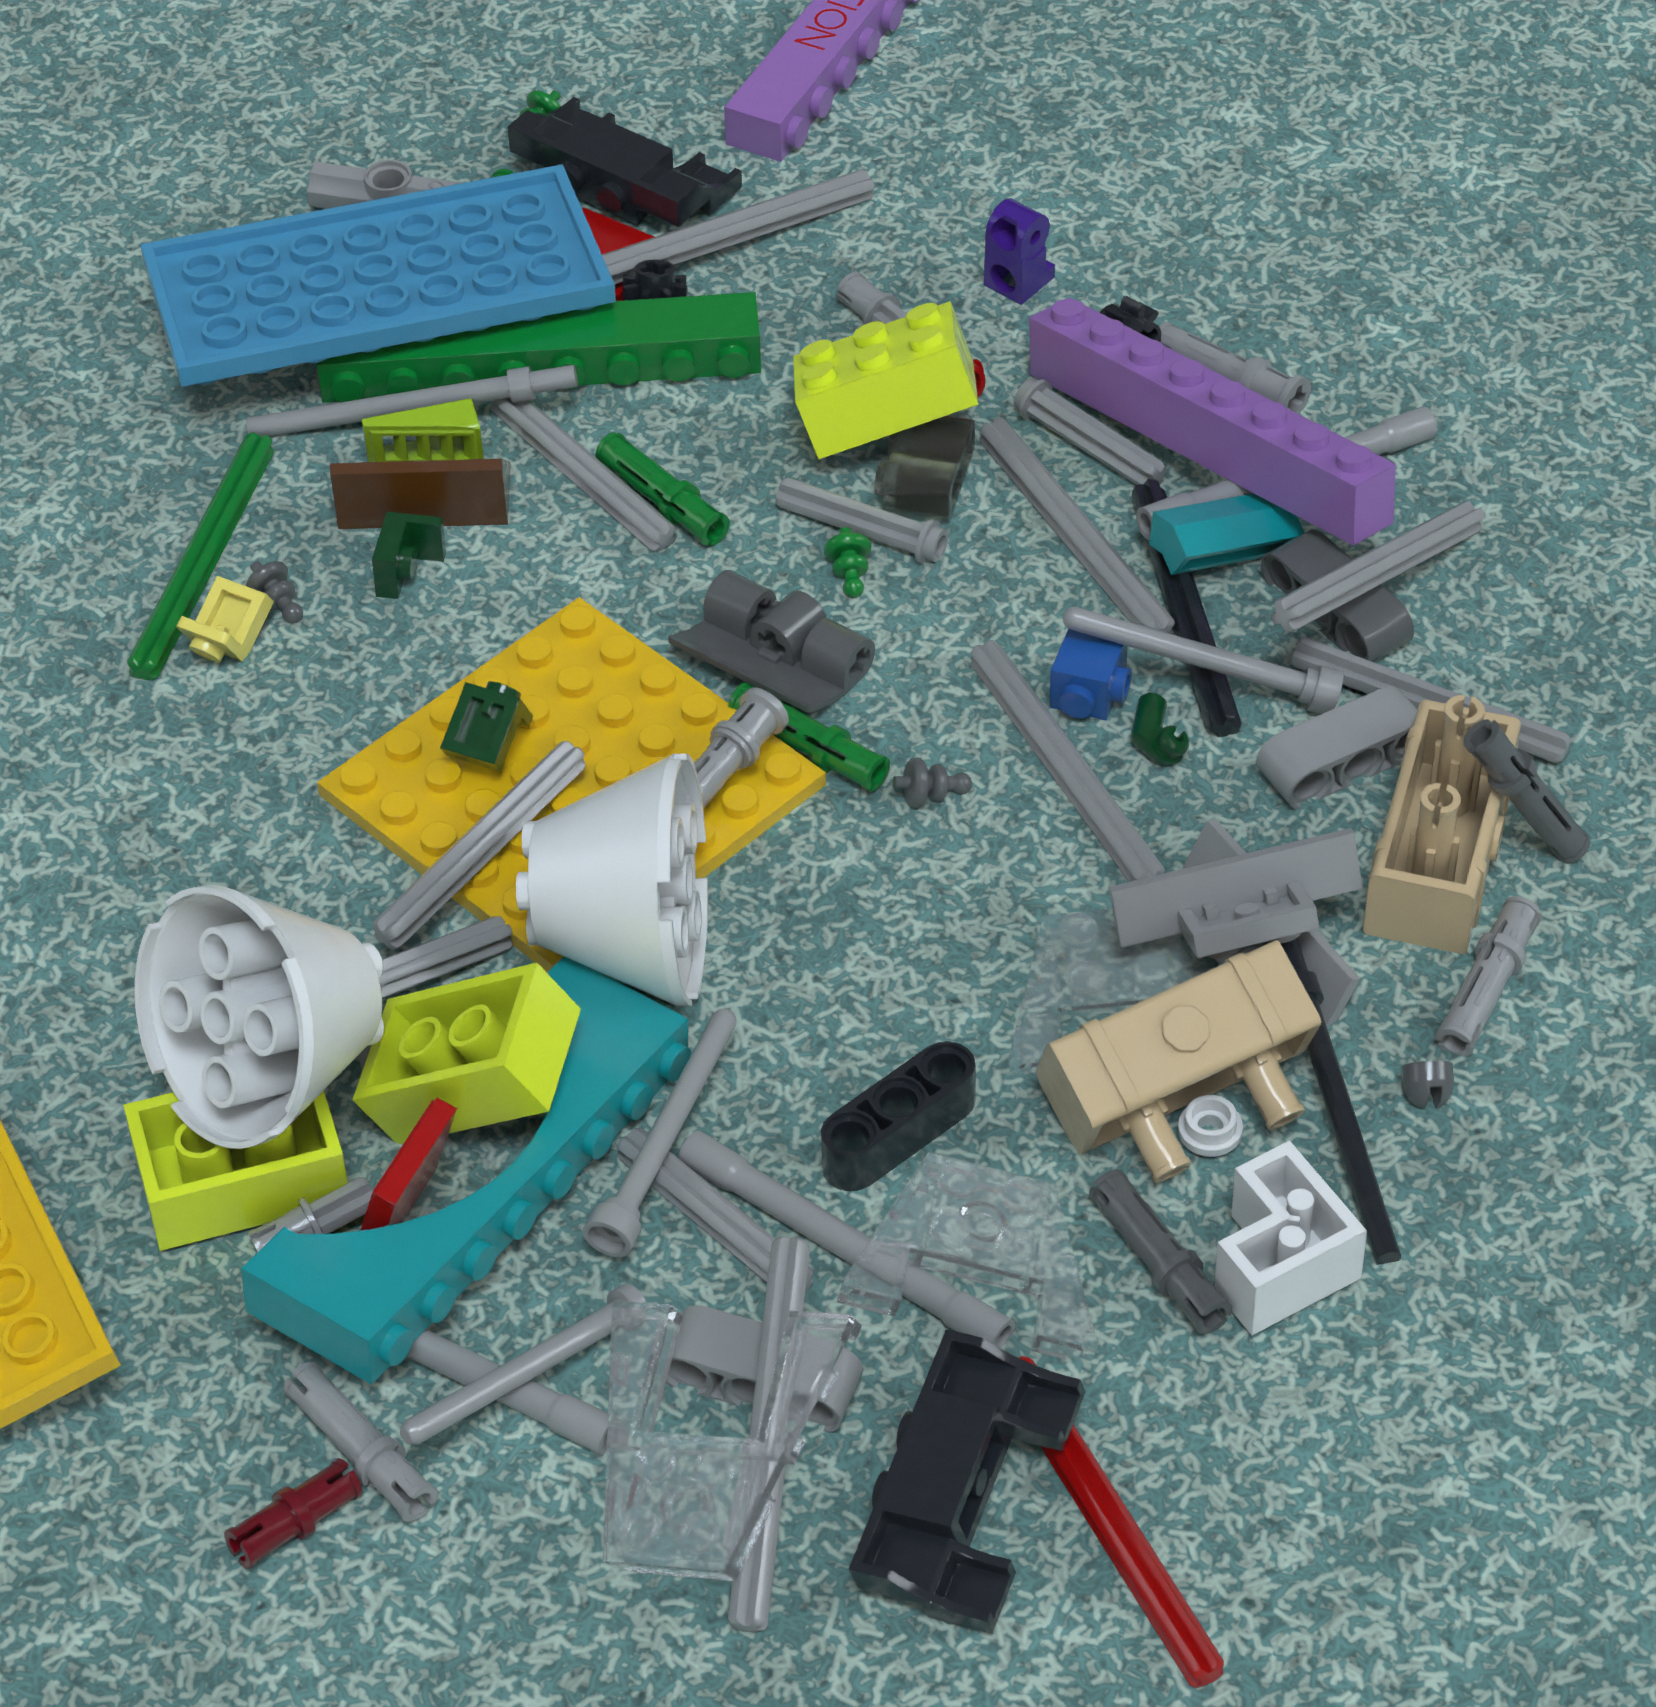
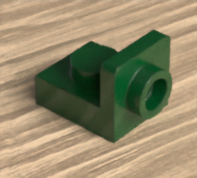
M386 511L372 557L376 597L398 599L404 580H414L417 560L444 562L446 548L443 520L440 517Z
M489 681L486 688L465 682L440 749L447 756L501 772L518 725L529 727L533 714L520 699L521 693L507 685Z

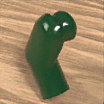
M1145 693L1138 699L1131 730V741L1154 763L1164 766L1177 764L1182 760L1183 754L1189 748L1188 736L1183 731L1176 737L1174 733L1177 726L1163 727L1167 709L1165 698L1156 693Z

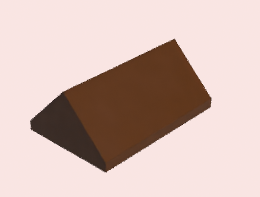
M502 458L330 463V477L338 529L382 528L386 511L440 517L443 520V526L508 525L511 463Z

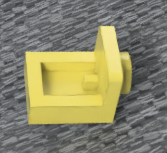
M217 576L196 620L181 616L176 627L191 640L189 649L199 656L216 663H220L224 655L243 661L250 653L274 601L266 593Z

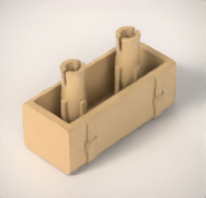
M1457 695L1450 698L1446 703L1431 700H1422L1419 703L1414 724L1409 729L1406 738L1404 755L1400 765L1401 769L1382 836L1377 841L1373 854L1372 867L1368 878L1363 932L1366 935L1465 955L1473 928H1476L1480 917L1484 886L1490 862H1496L1505 824V816L1503 815L1507 812L1510 799L1507 796L1497 794L1488 783V773L1479 761L1465 748L1464 737L1468 730L1476 723L1489 719L1490 722L1495 720L1517 749L1521 722L1515 717L1486 712L1482 702L1471 696L1469 708L1464 707L1465 695Z
M1275 940L1249 953L1243 954L1241 952L1226 959L1224 964L1099 1021L1095 1018L1080 1025L1077 1031L1048 1043L1036 1069V1076L1067 1137L1079 1155L1130 1132L1153 1175L1154 1183H1160L1180 1174L1192 1164L1189 1157H1186L1165 1116L1189 1105L1191 1101L1200 1096L1214 1094L1244 1080L1266 1121L1265 1125L1268 1130L1278 1129L1294 1121L1304 1113L1305 1109L1299 1103L1279 1063L1305 1052L1321 1025V1018L1278 940Z

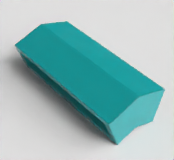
M1252 493L1153 511L1149 545L1163 554L1171 575L1262 558L1266 553L1305 532L1298 516Z

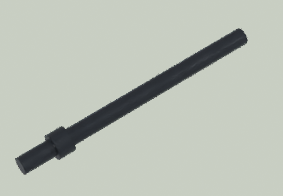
M1298 938L1290 942L1280 943L1321 1018V1025L1308 1045L1307 1051L1364 1227L1367 1230V1237L1375 1262L1379 1265L1399 1261L1401 1253L1320 1008L1324 996L1317 975L1312 971H1308Z

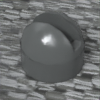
M1421 1061L1401 1066L1402 1085L1406 1098L1415 1106L1425 1108L1428 1103L1429 1091H1431L1435 1108H1440L1448 1101L1454 1085L1452 1062Z

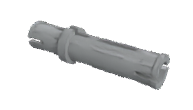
M1520 896L1506 899L1490 933L1481 936L1475 948L1476 961L1466 976L1447 1016L1434 1036L1435 1040L1439 1041L1437 1044L1439 1048L1463 1057H1468L1472 1054L1479 1035L1488 1022L1511 975L1520 972L1526 959L1525 947L1542 919V913H1538L1539 907L1531 900Z
M307 1362L295 1368L291 1373L302 1382L304 1387L300 1388L292 1379L287 1378L283 1387L284 1394L293 1400L354 1464L353 1470L359 1481L365 1486L368 1485L372 1488L375 1486L406 1522H413L426 1515L430 1510L417 1497L421 1495L429 1504L434 1505L437 1501L438 1491L405 1459V1448L395 1438L383 1436L332 1383L315 1362Z

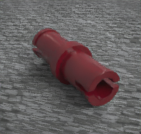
M337 1458L328 1467L294 1489L289 1486L282 1487L273 1493L272 1503L235 1527L225 1530L224 1538L232 1555L235 1557L241 1551L244 1553L238 1559L240 1565L250 1569L257 1561L294 1537L304 1540L315 1532V1524L349 1501L359 1498L362 1495V1486L355 1472L351 1470L345 1476L342 1474V1472L348 1469L349 1464L343 1459Z

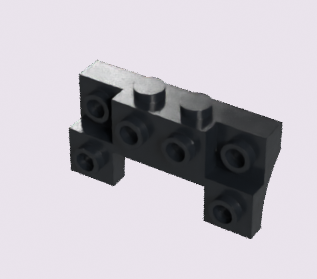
M575 97L548 113H534L526 110L507 127L510 152L545 168L563 164L577 198L635 224H638L650 214L680 227L698 209L712 215L742 187L741 170L734 168L727 174L706 165L705 154L700 152L684 164L673 168V152L671 148L617 125L615 115L608 112L601 118L580 109V99Z
M946 1329L913 1411H907L900 1421L896 1438L897 1451L888 1471L883 1470L875 1482L872 1494L873 1510L849 1566V1571L857 1587L921 1604L929 1618L993 1634L1016 1570L1010 1559L970 1547L1012 1439L1063 1451L1085 1395L1081 1379L1055 1373L1028 1363L1002 1350L985 1338Z

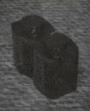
M944 416L891 434L888 443L889 461L879 462L874 485L875 494L883 496V510L900 516L925 520L934 519L939 522L950 523L975 450V420Z

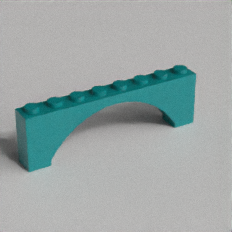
M563 957L547 973L581 1008L550 1110L546 1112L545 1118L533 1139L517 1159L490 1183L468 1197L439 1211L403 1223L370 1230L333 1234H296L283 1227L241 1268L246 1312L372 1385L390 1365L396 1366L406 1358L413 1342L432 1323H439L448 1315L455 1299L473 1281H480L489 1273L496 1257L514 1239L520 1240L530 1231L536 1217L553 1199H561L567 1194L576 1176L593 1159L598 1160L607 1153L614 1137L631 1120L636 1121L646 1113L653 1097L668 1080L671 1082L678 1080L691 1056V1050L688 1048V1018L594 969Z

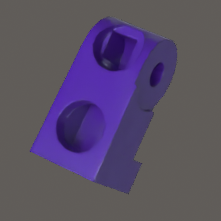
M1006 198L996 206L990 215L986 227L984 286L1022 305L1055 278V264L1046 260L1045 242L1049 234L1050 222L1045 215L1012 198ZM1010 272L1015 279L1016 287L1008 285L1003 280Z

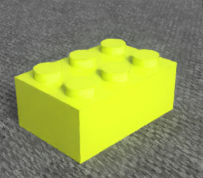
M951 301L938 306L935 303L919 305L911 309L906 314V317L886 324L881 321L867 323L855 330L853 335L834 342L830 340L813 342L804 347L800 354L793 356L795 403L818 460L979 405L973 359Z
M537 962L389 998L381 1016L384 1025L383 1036L379 1042L370 1047L352 1100L394 1142L404 1144L432 1100L435 1101L437 1097L457 1108L449 1134L549 1112L581 1008Z
M324 1091L280 1135L266 1143L242 1149L216 1145L190 1129L171 1108L173 1103L179 1102L174 1092L123 1105L135 1159L160 1251L266 1224L300 1206L299 1199L304 1197L307 1203L310 1204L348 1183L342 1149Z

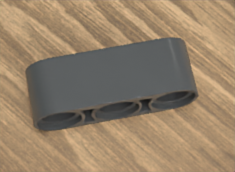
M1311 529L1262 556L1261 570L1269 586L1275 584L1287 595L1353 559L1323 533ZM1382 585L1371 589L1315 620L1323 627L1319 631L1340 650L1350 651L1353 655L1372 662L1408 643L1414 636V625L1406 607Z

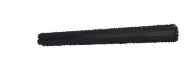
M1147 479L1144 484L1135 485L1132 490L1136 511L1140 507L1167 498L1165 490L1160 487L1159 481L1155 479ZM1146 539L1170 615L1175 622L1174 628L1177 636L1216 647L1192 571L1171 575L1163 554L1149 545V540ZM1186 663L1207 729L1215 732L1217 737H1226L1229 734L1238 733L1242 722L1226 674Z

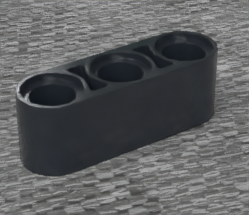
M950 1041L937 1042L930 1045L831 1114L823 1122L821 1128L822 1170L827 1182L839 1190L849 1192L859 1191L871 1186L966 1118L973 1110L976 1102V1064L974 1055L970 1050L959 1043Z

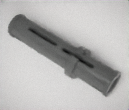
M1489 719L1473 725L1464 737V746L1488 773V783L1494 791L1501 796H1507L1528 824L1553 852L1557 860L1571 863L1581 858L1590 846V837L1575 822L1558 798L1537 774V764L1531 756L1523 750H1517L1495 720L1490 722Z
M1110 1170L1097 1178L1094 1183L1102 1190L1104 1195L1096 1187H1091L1089 1197L1107 1215L1118 1232L1148 1266V1269L1153 1274L1152 1283L1162 1296L1167 1297L1169 1294L1176 1301L1198 1333H1211L1224 1325L1227 1320L1217 1309H1220L1225 1316H1230L1232 1305L1208 1280V1277L1203 1272L1204 1263L1197 1254L1190 1249L1187 1252L1178 1243L1170 1230L1139 1195L1122 1170Z

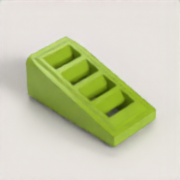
M472 398L362 419L368 462L484 459L481 430ZM382 436H393L394 444L383 446ZM405 436H416V440L406 442Z

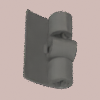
M725 570L718 574L708 588L704 599V620L688 630L668 636L670 644L808 713L827 707L845 696L868 673L875 655V644L871 639L826 618L821 605L809 594L799 590L791 591L781 601H777L776 595L772 590L731 570Z

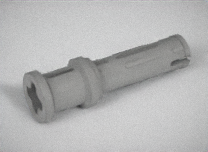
M1169 321L1159 326L1161 329V343L1164 346L1191 360L1200 362L1203 366L1232 381L1243 384L1244 387L1284 405L1287 409L1297 414L1306 407L1311 392V383L1308 378L1302 375L1291 377L1273 369L1271 362L1263 357H1252L1249 360L1176 327Z
M752 687L747 689L739 700L740 707L728 721H720L712 729L709 738L710 745L694 762L700 785L703 809L733 773L738 769L752 766L758 760L760 747L771 734L781 733L789 723L785 707L771 693L761 688Z

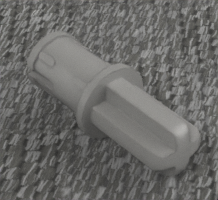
M852 272L846 275L838 285L837 290L840 293L836 294L837 299L857 313L863 319L864 325L875 321H881L886 324L906 317L907 313L900 309L898 297L892 293L881 292L859 272Z
M359 1177L310 1204L303 1197L299 1199L300 1206L271 1222L249 1231L248 1234L257 1252L283 1227L296 1234H328L366 1213L373 1188L365 1177Z

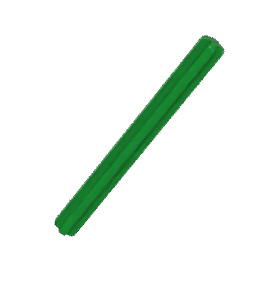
M251 432L246 434L127 660V664L130 667L129 674L132 677L149 681L158 678L181 634V631L176 627L181 616L189 618L274 454V450L271 447L272 439L266 434L259 436Z

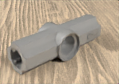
M397 160L379 161L369 166L368 169L315 161L309 173L307 199L309 206L329 209L461 184V182L413 176L409 166Z

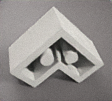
M1290 1140L1235 1168L1231 1216L1242 1229L1217 1242L1214 1287L1232 1305V1312L1248 1332L1254 1335L1361 1279L1367 1230Z

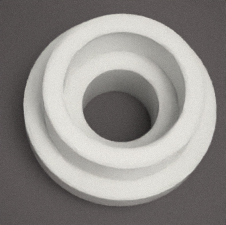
M1200 1096L1191 1101L1179 1117V1138L1187 1149L1198 1155L1215 1157L1227 1154L1238 1146L1242 1138L1243 1122L1241 1116L1236 1111L1234 1105L1221 1096ZM1212 1125L1219 1128V1130H1205L1201 1127Z

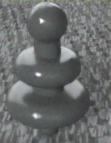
M259 561L252 563L250 569L253 573L248 578L246 586L266 593L274 601L270 610L280 608L282 610V617L286 622L298 623L303 617V609L298 603L292 602L295 595V586L291 581L286 580L288 577L287 566L280 561H272L264 565Z
M915 757L911 758L905 765L903 776L893 777V787L903 788V795L907 804L910 807L917 808L924 804L927 796L933 802H941L946 797L948 791H953L960 795L968 793L972 788V780L968 774L962 772L948 776L946 768L941 764H934L928 770L924 760Z

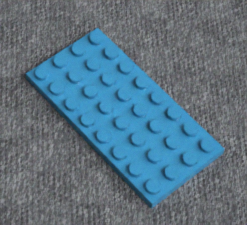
M563 164L140 244L143 263L181 387L194 384L206 385L219 379L250 373L262 374L276 368L301 363H318L327 358L358 352H374L383 347L414 341L426 342L439 336L465 331H482L491 326L521 320L533 321L547 315L572 310H589L598 305L616 302L615 284Z

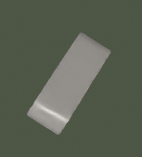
M1388 686L1378 689L1274 735L1258 752L1256 759L1257 767L1291 807L1300 809L1302 807L1299 803L1316 796L1320 800L1352 786L1350 781L1365 774L1370 778L1400 765L1402 762L1400 759L1404 755L1408 731L1414 724L1418 709L1398 687Z
M699 1305L687 1307L683 1310L659 1360L657 1370L660 1377L671 1387L676 1388L678 1383L699 1389L697 1394L736 1406H739L741 1401L753 1404L762 1322ZM800 1334L791 1422L802 1425L804 1420L825 1425L823 1431L828 1433L839 1429L864 1370L862 1362L854 1353L835 1343Z

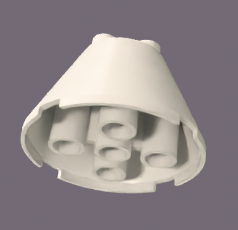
M672 754L538 821H524L522 826V850L524 857L529 858L528 872H518L516 878L518 909L528 910L526 932L529 945H540L676 1006H692V1000L690 999H698L702 986L708 928V878H696L695 870L697 842H706L705 821L699 780L694 762L689 754Z
M204 885L182 890L165 901L168 908L159 922L148 924L139 948L135 971V1009L142 1047L152 1074L163 1072L168 1084L179 1102L173 1103L171 1108L190 1129L207 1141L222 1147L242 1149L260 1145L280 1135L367 1046L376 1044L381 1040L384 1031L381 1018L382 993L379 982L383 969L382 958L374 945L370 943L361 944L355 936L344 929L242 892L218 885Z

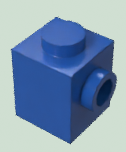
M1068 629L1051 668L1050 708L1062 710L1065 714L1074 718L1093 717L1107 721L1114 701L1124 703L1130 689L1132 669L1127 668L1128 646Z

